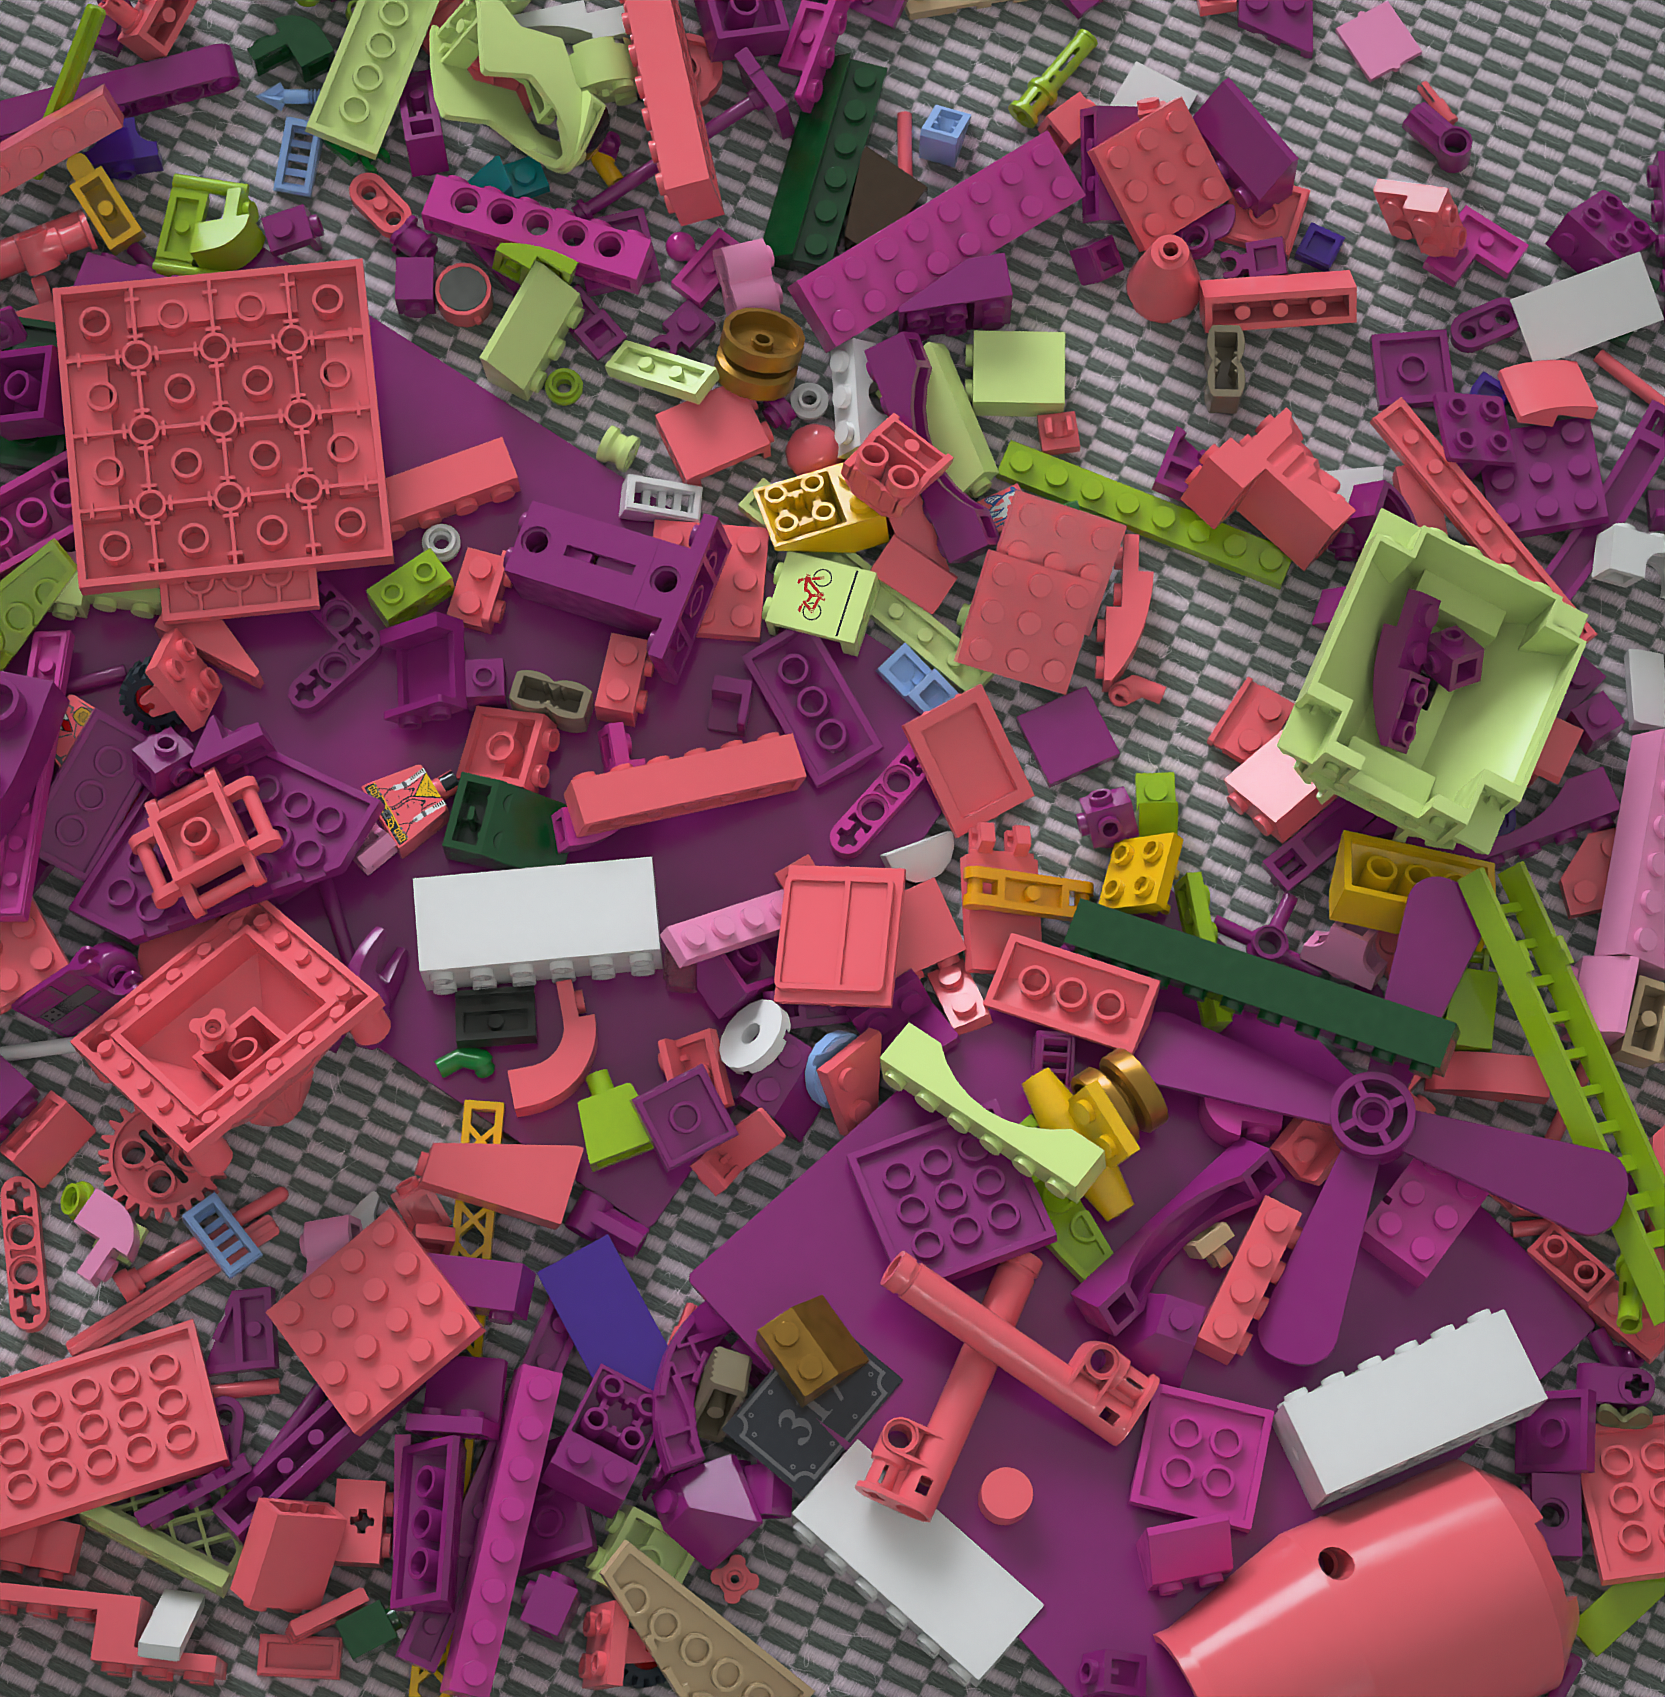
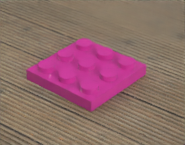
M1159 1383L1156 1392L1148 1404L1128 1504L1187 1519L1228 1512L1230 1529L1249 1533L1252 1528L1274 1411Z

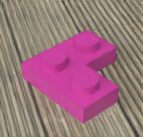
M1465 205L1459 213L1463 227L1467 231L1464 248L1458 251L1456 258L1428 256L1423 265L1425 270L1453 288L1474 260L1507 279L1527 252L1529 245Z

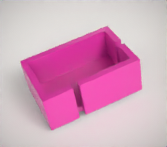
M1413 1158L1367 1219L1360 1246L1418 1289L1489 1193Z

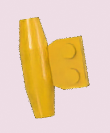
M1049 1067L1023 1082L1021 1085L1039 1128L1049 1130L1073 1129L1105 1150L1106 1168L1084 1194L1102 1217L1108 1222L1134 1206L1135 1204L1118 1165L1139 1151L1140 1147L1098 1080L1086 1085L1075 1095L1065 1087Z

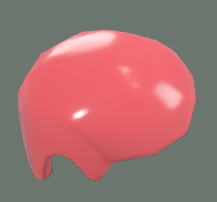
M815 423L805 425L796 430L785 449L787 464L797 476L843 463L846 459L838 458L839 447L835 440V431L831 427Z

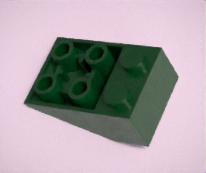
M462 772L442 844L446 859L495 870L565 865L568 853L558 854L551 815L562 807H567V804L501 780Z

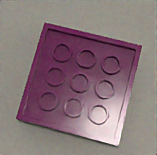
M997 1098L980 1104L986 1110L1005 1119ZM947 1117L846 1154L847 1163L889 1263L901 1251H905L916 1258L918 1263H923L951 1282L1057 1242V1233L1032 1177H1027L1020 1173L1013 1166L1012 1161L1001 1153L994 1155L987 1151L979 1142L980 1139L970 1132L966 1134L958 1132L948 1123Z

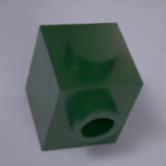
M380 1599L335 1622L352 1660L356 1663L401 1641L397 1633L398 1630L403 1628L396 1611L390 1610V1607L385 1608Z

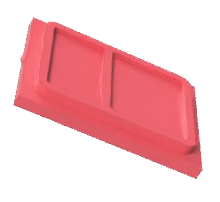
M978 684L961 694H956L954 698L930 711L923 712L922 715L901 726L955 838L968 833V829L971 827L977 828V823L996 819L1000 814L1035 796L982 684Z

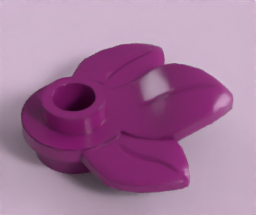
M1227 204L1213 209L1172 235L1179 236L1187 243L1194 260L1204 258L1213 250L1215 241L1227 236L1232 230L1236 219L1235 207L1233 204ZM1194 240H1203L1199 245L1191 246Z

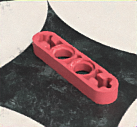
M15 1176L3 1184L0 1193L10 1315L12 1321L19 1329L28 1333H34L42 1330L47 1325L50 1317L40 1195L38 1188L30 1179L24 1176ZM22 1186L26 1192L30 1193V1196L23 1198V1208L27 1214L33 1211V1216L19 1215L17 1202L14 1199H10V1195L17 1193V1187ZM11 1214L19 1215L11 1218ZM22 1224H28L34 1229V1237L26 1245H18L14 1243L12 1238L15 1228ZM32 1263L37 1267L36 1279L27 1285L18 1283L16 1279L18 1268L23 1264ZM39 1290V1295L31 1294V1301L33 1307L40 1310V1314L33 1317L32 1323H28L24 1317H20L21 1312L27 1311V1300L23 1295L17 1297V1293H33Z

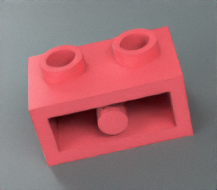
M611 633L595 701L597 720L611 723L623 722L626 726L635 727L638 713L644 714L648 698V691L644 690L646 677H652L655 669L646 650L648 640Z

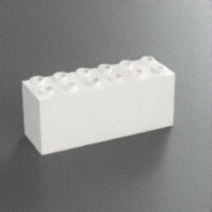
M652 857L413 879L419 971L426 990H433L434 994H453L457 992V988L473 986V990L497 988V984L513 983L514 987L536 985V980L552 979L553 983L572 979V982H574L576 977L592 975L594 980H608L616 976L615 973L631 972L633 976H649L655 973V969H663L656 882Z
M1490 1309L1482 1310L1468 1317V1323L1456 1330L1453 1324L1447 1325L1431 1333L1432 1338L1421 1345H1418L1417 1340L1407 1342L1394 1350L1395 1354L1382 1361L1380 1356L1372 1357L1357 1366L1358 1370L1345 1377L1343 1371L1323 1379L1321 1381L1322 1385L1311 1392H1308L1307 1388L1303 1387L1284 1396L1285 1401L1277 1405L1278 1411L1273 1416L1272 1426L1312 1510L1529 1417L1548 1399L1504 1309L1491 1314Z
M857 1439L792 1512L793 1534L808 1548L811 1549L815 1544L825 1552L824 1562L838 1575L842 1576L845 1572L850 1574L856 1580L854 1582L855 1590L868 1602L873 1604L878 1599L887 1608L885 1616L898 1629L904 1631L908 1626L917 1634L918 1637L915 1643L928 1656L935 1659L939 1654L949 1663L946 1671L964 1687L969 1682L977 1687L1018 1640L1017 1636L1044 1607V1604L937 1509L931 1522H922L859 1493L855 1489L857 1481L865 1480L873 1459L871 1458L872 1451ZM883 1470L881 1473V1476L878 1480L879 1483L882 1482L885 1476V1470Z

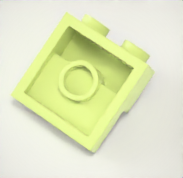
M624 1504L621 1510L618 1509L613 1519H607L604 1529L609 1534L603 1546L600 1547L598 1545V1551L589 1554L585 1566L590 1571L586 1578L610 1591L599 1573L624 1540L629 1541L681 1584L695 1558L663 1530L660 1520L635 1506Z

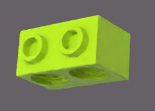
M429 548L368 588L366 593L371 607L386 628L422 616L452 596L455 587L451 575L432 549Z

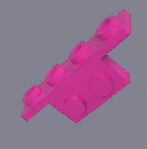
M802 0L778 67L782 73L801 76L794 98L803 112L811 113L814 103L818 102L821 98L824 75L826 70L833 65L835 58L834 48L837 39L846 29V14L850 3L855 0H829L827 5Z

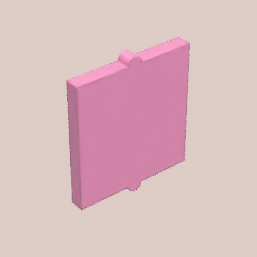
M1388 0L1367 12L1360 11L1356 18L1335 30L1369 82L1380 78L1392 70L1398 72L1401 65L1422 54L1421 48Z

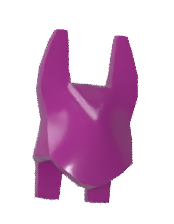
M376 927L360 944L347 968L381 996L385 1003L383 1009L389 1018L390 1005L402 982L409 951L398 946L384 970L378 974L376 972L377 961L386 939L387 931L381 927ZM346 1034L340 1036L341 1038L333 1044L329 1051L336 1054ZM354 1039L357 1047L368 1050L379 1048L384 1041L383 1039L377 1044L360 1045Z

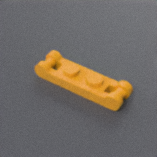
M967 866L963 868V880L967 882V893L963 895V908L968 910L984 909L1069 921L1071 923L1080 898L1090 901V898L1094 896V884L1088 881L984 866ZM983 883L991 884V894L983 893ZM1069 895L1074 897V906H1069Z

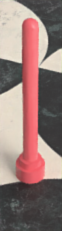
M277 1187L232 1215L241 1226H244L285 1202L289 1196L288 1190L285 1187ZM224 1224L208 1236L211 1240H214L229 1228ZM193 1236L136 1270L133 1267L128 1271L126 1268H123L113 1274L112 1278L128 1303L141 1295L140 1291L146 1288L145 1283L204 1248Z

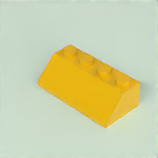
M1344 830L1341 835L1329 888V920L1399 934L1408 895L1419 881L1437 876L1457 882V880L1476 869L1484 867L1496 894L1495 863ZM1482 937L1475 950L1477 952H1481L1485 945Z

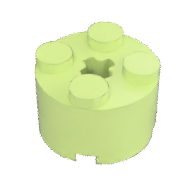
M605 36L589 39L572 46L574 53L569 55L576 83L582 92L588 90L604 104L616 102L618 106H625L637 101L636 93L638 91L635 77L638 76L637 67H633L628 45L632 43L628 38L623 37L624 44L615 43L614 36Z

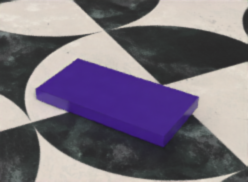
M607 1234L536 1272L592 1379L602 1363L654 1391L656 1375L668 1345L609 1235Z

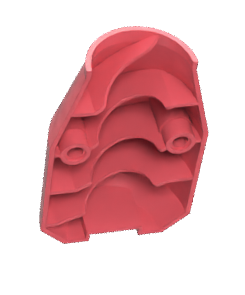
M1452 1459L1279 1534L1169 1628L1153 1634L1156 1643L1161 1644L1173 1657L1195 1697H1539L1555 1690L1561 1684L1578 1631L1580 1618L1577 1596H1566L1563 1581L1550 1555L1547 1543L1535 1523L1543 1519V1516L1530 1498L1513 1483L1464 1461ZM1319 1555L1322 1556V1558L1325 1561L1324 1572L1321 1570V1567L1319 1565Z

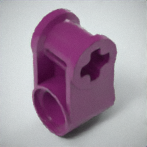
M1602 1363L1577 1364L1576 1389L1596 1391L1597 1407L1606 1403L1612 1405L1615 1409L1626 1407L1627 1410H1634L1638 1407H1646L1654 1395L1655 1381L1651 1374L1644 1369L1616 1367ZM1633 1380L1638 1381L1640 1389H1645V1391L1641 1392L1639 1398L1632 1397V1391L1625 1389L1629 1387Z

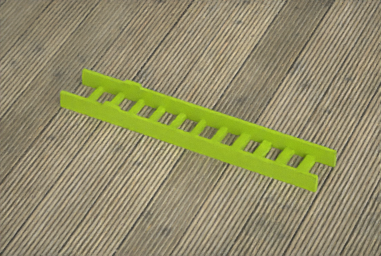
M1524 861L1518 862L1497 874L1510 902L1501 905L1484 867L1478 868L1457 880L1572 1142L1575 1145L1611 1153L1603 1136L1613 1134L1622 1153V1156L1617 1158L1624 1165L1626 1172L1631 1174L1638 1189V1194L1629 1195L1627 1193L1620 1217L1611 1230L1654 1326L1664 1323L1665 1270L1663 1271L1654 1249L1661 1247L1665 1250L1664 1173L1570 966L1574 963V960L1563 935L1557 936ZM1516 915L1526 939L1516 941L1506 916ZM1529 951H1532L1542 974L1541 976L1532 977L1530 973L1535 969L1529 958ZM1548 987L1558 1012L1548 1013L1538 991L1539 988ZM1564 1023L1574 1049H1564L1554 1025ZM1571 1061H1581L1591 1085L1581 1087ZM1597 1097L1607 1121L1597 1123L1587 1098ZM1647 1210L1656 1231L1646 1233L1637 1212Z

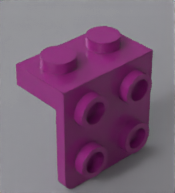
M1601 190L1569 211L1545 244L1574 271L1580 274L1639 251L1642 253L1654 244L1656 234L1644 220L1637 218L1627 209L1616 195L1606 190Z

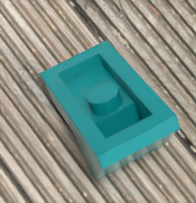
M499 155L495 156L468 180L471 185L481 188L492 186L501 190L505 195L517 199L520 197L534 198L550 192V186L540 162L530 156L503 165Z

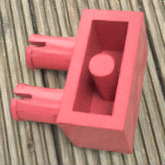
M102 0L105 4L100 2L98 6L105 9L106 15L122 27L117 40L144 61L167 57L198 0H138L135 8L124 0Z

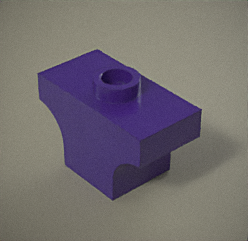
M135 117L124 118L122 128L97 141L90 150L82 152L91 162L94 169L102 166L110 179L129 180L139 174L164 171L162 155L157 141H147L140 136Z

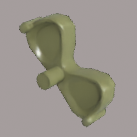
M1605 1403L1599 1407L1596 1406V1420L1601 1425L1607 1427L1643 1429L1653 1423V1412L1649 1411L1647 1407L1642 1406L1627 1414L1626 1407H1620L1618 1412L1612 1405Z

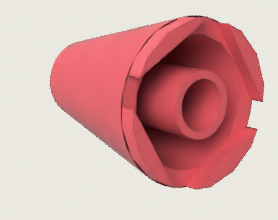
M1176 235L1161 236L1136 261L1129 271L1126 285L1127 295L1135 311L1147 320L1163 324L1171 323L1172 320L1184 318L1191 314L1199 303V280H1201V277L1187 243Z

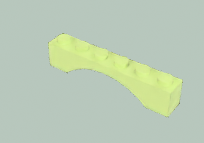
M911 1023L904 1027L880 1057L883 1079L889 1086L897 1091L906 1090L915 1096L916 1102L929 1112L936 1110L947 1117L948 1123L958 1132L963 1134L970 1132L980 1139L979 1142L987 1151L994 1155L1001 1153L1010 1159L1013 1166L1027 1177L1036 1176L1045 1182L1046 1188L1058 1198L1064 1199L1067 1197L1077 1204L1106 1168L1105 1150L1073 1129L1049 1130L1026 1127L1007 1121L983 1108L966 1093L955 1079L946 1062L941 1043Z

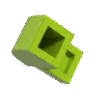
M242 187L227 190L222 219L195 223L190 254L200 268L235 271L253 260L262 249L266 237L256 224L259 219L258 208L255 202L249 199Z

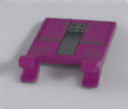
M86 945L78 950L68 965L27 991L11 1007L18 1013L65 1038L72 1037L92 1024L139 986L136 984L143 980V976L135 971H128L122 976L115 988L108 986L92 977L101 968L98 962L92 960L99 955V951Z

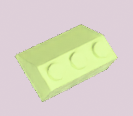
M535 261L479 357L488 382L527 402L533 392L539 393L547 378L545 371L552 360L557 361L563 353L566 345L564 338L569 328L576 329L584 315L580 293L538 261Z

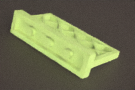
M223 1485L215 1490L220 1492L222 1499L231 1489L226 1490ZM163 1487L158 1488L159 1494L140 1500H135V1496L130 1497L131 1502L115 1507L107 1504L79 1513L83 1525L223 1599L231 1587V1580L234 1577L243 1547L239 1546V1543L229 1532L209 1538L206 1537L202 1518L214 1515L211 1508L199 1511V1508L196 1507L194 1508L195 1513L174 1518L154 1530L148 1524L141 1528L136 1517L125 1512L129 1510L135 1511L170 1492H164ZM197 1520L202 1540L189 1544L178 1541L173 1527ZM169 1528L171 1536L161 1532V1530ZM233 1539L236 1553L229 1565L226 1566L214 1560L209 1545ZM205 1547L206 1555L195 1549Z

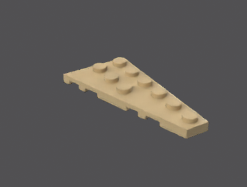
M624 1540L599 1574L677 1697H811L815 1690L629 1541Z

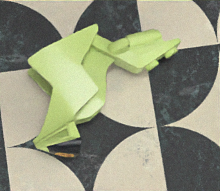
M464 0L441 28L437 25H432L429 32L433 93L441 117L446 120L490 126L515 147L556 173L566 174L573 168L591 159L599 151L610 130L608 109L588 90L582 92L577 85L562 38L522 27L513 17V15L520 14L532 0ZM478 56L480 71L484 76L513 78L525 86L538 124L550 125L557 115L556 124L559 130L560 142L541 135L535 129L516 91L474 80L468 68Z

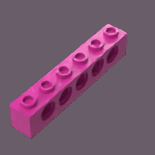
M436 174L421 213L425 230L496 251L500 243L529 244L553 250L578 262L575 276L639 295L653 257L652 240L639 231L627 230L625 232L612 228L609 223L600 219H591L589 221L576 217L573 212L564 208H556L555 210L546 208L528 197H520L519 199L510 197L492 186H485L484 188L474 186L456 175L445 177ZM467 205L476 207L471 213L459 212L462 207ZM502 216L512 218L506 224L495 223V220ZM543 227L547 229V231L542 235H533L530 233L534 228ZM572 238H579L583 240V242L578 246H569L566 244V242ZM607 249H615L619 251V253L614 257H605L602 255V253Z

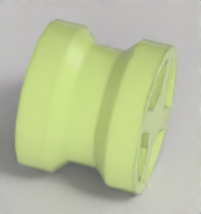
M612 425L601 440L596 460L603 463L609 461L615 464L617 470L625 473L637 455L641 439L634 435L625 436L621 433L620 428Z

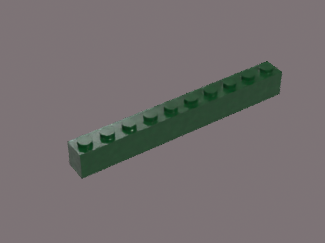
M1080 898L1064 939L1065 945L1071 952L1160 980V989L1167 990L1169 985L1183 989L1182 994L1192 1000L1204 1002L1206 998L1220 1002L1219 1007L1228 1012L1242 1015L1243 1010L1257 1014L1256 1019L1269 1026L1279 1027L1280 1023L1295 1027L1294 1032L1302 1037L1317 1040L1319 1035L1333 1040L1332 1045L1343 1051L1355 1053L1356 1048L1370 1052V1058L1379 1063L1393 1066L1394 1061L1408 1065V1070L1411 1073L1431 1079L1433 1074L1441 1077L1445 1076L1461 1033L1455 1022Z

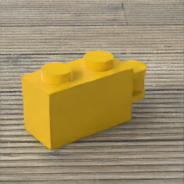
M76 153L69 157L66 166L75 180L69 187L112 254L116 256L126 250L132 243L139 242L147 237L102 166L94 169L91 162L82 153Z

